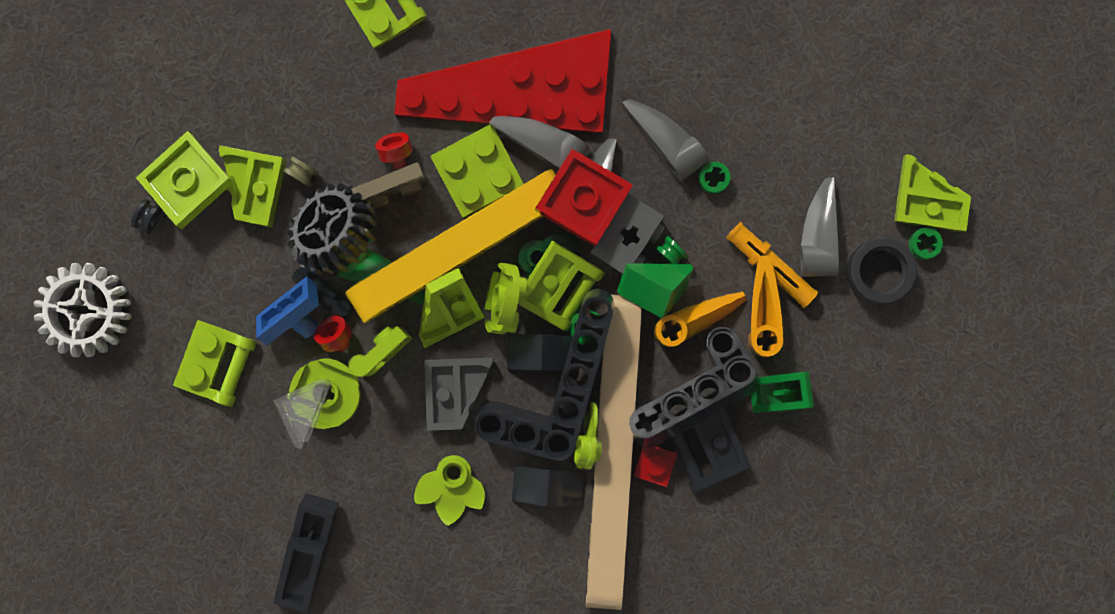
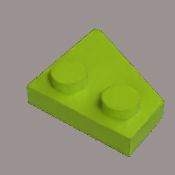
M219 146V155L224 159L227 175L234 182L227 189L232 195L231 206L235 220L272 228L287 159Z

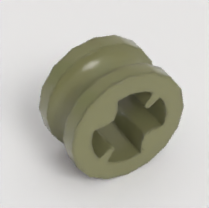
M292 156L290 159L292 165L289 168L285 167L284 172L306 186L311 187V178L318 176L319 172Z

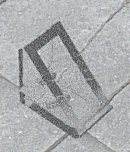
M319 379L274 400L294 447L299 449L308 447L332 381Z

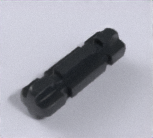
M301 266L298 267L291 277L293 282L298 284L305 277H308L317 284L318 302L327 309L331 308V313L343 319L351 313L353 305L343 297L339 298L340 294L319 277H314L313 272H308Z

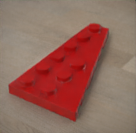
M611 29L397 80L394 115L398 117L489 124L494 116L522 117L543 122L563 131L602 134Z

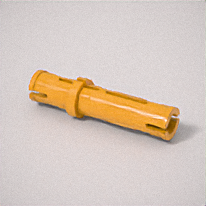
M739 222L727 235L726 239L730 240L749 258L747 262L752 266L758 264L760 255L747 242L763 256H770L777 285L794 298L802 308H805L817 296V290H814L770 249L771 245L767 241L762 242L742 222ZM775 267L796 285V288L775 270Z

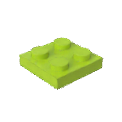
M490 125L430 156L463 218L492 204L524 184L497 132Z
M189 131L182 135L136 177L180 229L189 224L234 183Z

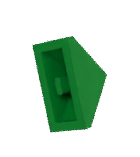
M626 263L617 291L620 296L663 318L684 296L693 267L691 264Z
M809 371L757 377V387L751 393L753 413L814 407Z

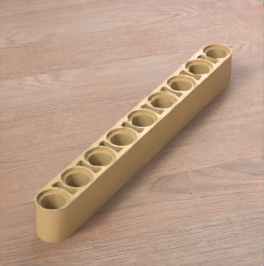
M612 295L614 300L613 317L602 352V378L597 426V441L601 442L602 452L600 461L595 463L594 471L595 482L592 501L586 608L621 610L633 434L629 422L632 413L635 411L642 307L620 295Z

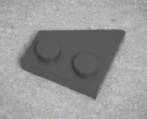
M492 357L424 360L427 431L463 429L492 366Z

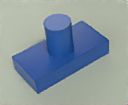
M305 277L256 316L257 339L267 346L290 327L302 337H310L318 326V322L308 315L318 306L317 284L308 277Z

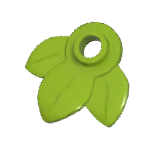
M590 402L589 413L583 417L584 436H578L575 445L574 460L579 469H591L594 463H598L601 458L602 445L596 439L598 409L595 402Z
M451 455L441 460L436 471L426 473L421 477L415 489L414 500L416 504L435 502V508L440 519L448 526L460 518L466 506L482 509L485 491L482 483L471 475V467L467 460L461 456ZM456 466L460 469L461 475L458 479H451L448 476L447 471L449 467Z

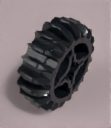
M329 183L325 190L317 188L313 198L306 196L307 203L303 207H297L299 211L297 217L290 219L294 227L287 231L290 236L287 245L290 247L291 255L295 261L301 264V267L308 272H313L323 277L328 274L336 277L340 270L348 272L352 262L359 264V256L363 252L369 253L367 245L375 241L372 232L379 228L375 221L378 214L375 212L374 205L369 198L361 200L362 195L359 192L353 194L352 188L354 187L344 185L343 183H339L337 186Z

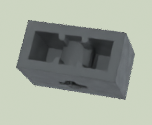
M628 194L601 240L590 252V256L623 275L626 263H643L646 256L641 254V251L647 242L653 245L656 243L665 228L659 224L664 216ZM632 228L637 231L635 238L639 242L638 244L631 242L627 247L622 244L624 237L620 233L622 231L628 233Z

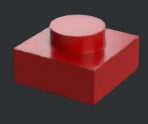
M642 446L633 476L667 487L677 453L656 446L651 448Z

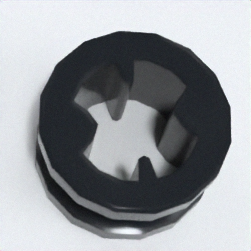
M143 199L133 214L131 226L135 229L142 227L143 233L150 234L162 214V208L159 205L151 206L150 200Z

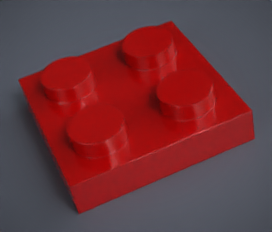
M571 149L535 207V211L596 247L631 191L633 184L576 150Z

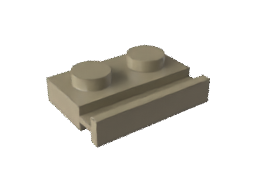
M417 162L352 188L353 194L359 192L362 195L361 200L369 198L375 209L389 203L388 197L398 192H401L402 196H407L421 190L420 184L427 180L421 166Z

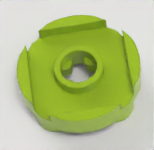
M499 263L497 266L501 269V272H493L487 290L485 310H491V320L485 319V327L489 333L504 335L506 332L514 333L518 327L519 314L516 310L519 299H523L525 296L527 279L520 277L519 269L516 265Z
M326 358L315 360L301 367L294 375L289 389L290 401H292L296 415L305 424L318 429L337 427L351 419L356 413L361 400L360 381L357 376L350 372L349 366L338 360ZM326 384H330L332 386L331 392L335 394L334 399H328L325 404L321 403V396L316 393L317 388H324Z

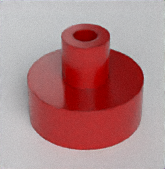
M402 132L388 134L380 138L375 144L380 161L392 163L394 169L405 167V158L413 151L408 134Z
M331 316L324 319L317 326L314 332V339L326 352H343L349 347L352 330L342 317Z

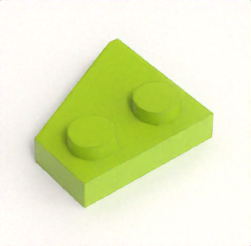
M908 154L903 156L894 222L962 233L966 232L971 196L958 187L950 185L937 172H932L916 161L917 158Z
M459 268L426 284L419 337L424 348L485 318Z

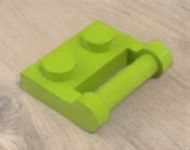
M345 0L374 49L379 48L427 18L423 8L417 7L414 0H398L406 14L400 20L396 19L385 0Z
M551 241L527 279L525 296L523 299H519L518 304L568 332L572 324L571 319L583 302L585 295L596 281L600 282L605 272L556 242ZM577 271L583 272V276L560 312L554 311V307Z
M197 320L173 386L208 398L219 404L233 407L236 399L233 396L249 352L254 351L257 341ZM231 343L237 347L219 391L212 388L227 345Z
M388 326L374 338L373 342L376 346L365 356L357 355L350 360V372L358 377L374 375L413 338L402 327L397 326L393 329Z

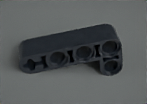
M719 327L709 333L706 345L714 368L632 413L629 425L634 439L639 445L649 448L657 446L754 392L757 387L755 365L733 330L727 327ZM720 343L732 345L731 350L726 353H719L714 349ZM739 371H744L750 375L749 379L744 382L733 381L732 376ZM707 388H714L719 392L713 399H704L700 396L702 391ZM675 405H684L688 408L682 416H673L669 413ZM661 413H663L666 424L664 425L662 424L661 418L659 419L658 416ZM648 423L650 427L652 426L653 430L646 432L641 425Z

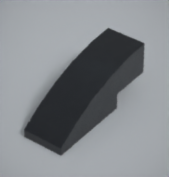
M308 493L303 497L299 504L292 536L287 544L274 604L305 613L308 612L334 527L339 502Z

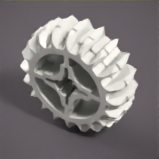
M72 263L70 272L66 268L60 267L58 269L59 279L50 275L46 277L51 287L50 289L45 287L38 289V292L44 295L45 298L44 301L36 300L34 302V306L42 308V313H38L33 317L36 321L45 322L38 329L40 334L51 332L46 343L48 345L59 343L58 352L66 353L70 349L72 357H80L82 352L86 357H93L95 348L100 353H105L108 351L106 341L112 345L118 344L119 340L113 334L114 331L119 333H126L127 331L125 326L119 324L120 319H131V314L122 313V307L130 306L131 301L119 298V296L127 292L125 286L115 287L119 277L116 275L107 277V268L99 267L95 271V266L91 263H86L83 270L80 264ZM80 282L79 288L75 289L74 296L66 302L59 301L63 293L70 286ZM93 284L103 292L108 308L100 307L96 303L95 291H92ZM88 306V309L96 310L97 313L77 314V311L69 310L68 307ZM58 312L64 313L70 321L69 329L73 330L72 336L61 326ZM98 318L106 319L104 325L96 334L85 338V332L89 331L90 325L94 320Z

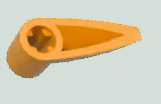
M759 256L753 288L751 333L748 336V346L753 354L760 357H769L778 353L783 345L782 315L770 256ZM763 331L768 332L767 337L772 336L774 341L772 345L767 346V351L762 350V345H757V338L763 336Z
M744 292L727 294L664 316L657 321L654 327L655 338L663 346H677L726 317L747 300ZM670 321L671 326L677 324L680 331L675 333L677 339L671 341L670 337L664 338L661 332L666 329L664 323Z

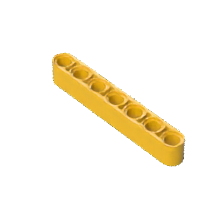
M549 169L346 291L345 294L363 323L375 319L426 288V284L463 266L544 217L535 211V207L555 177L554 170Z

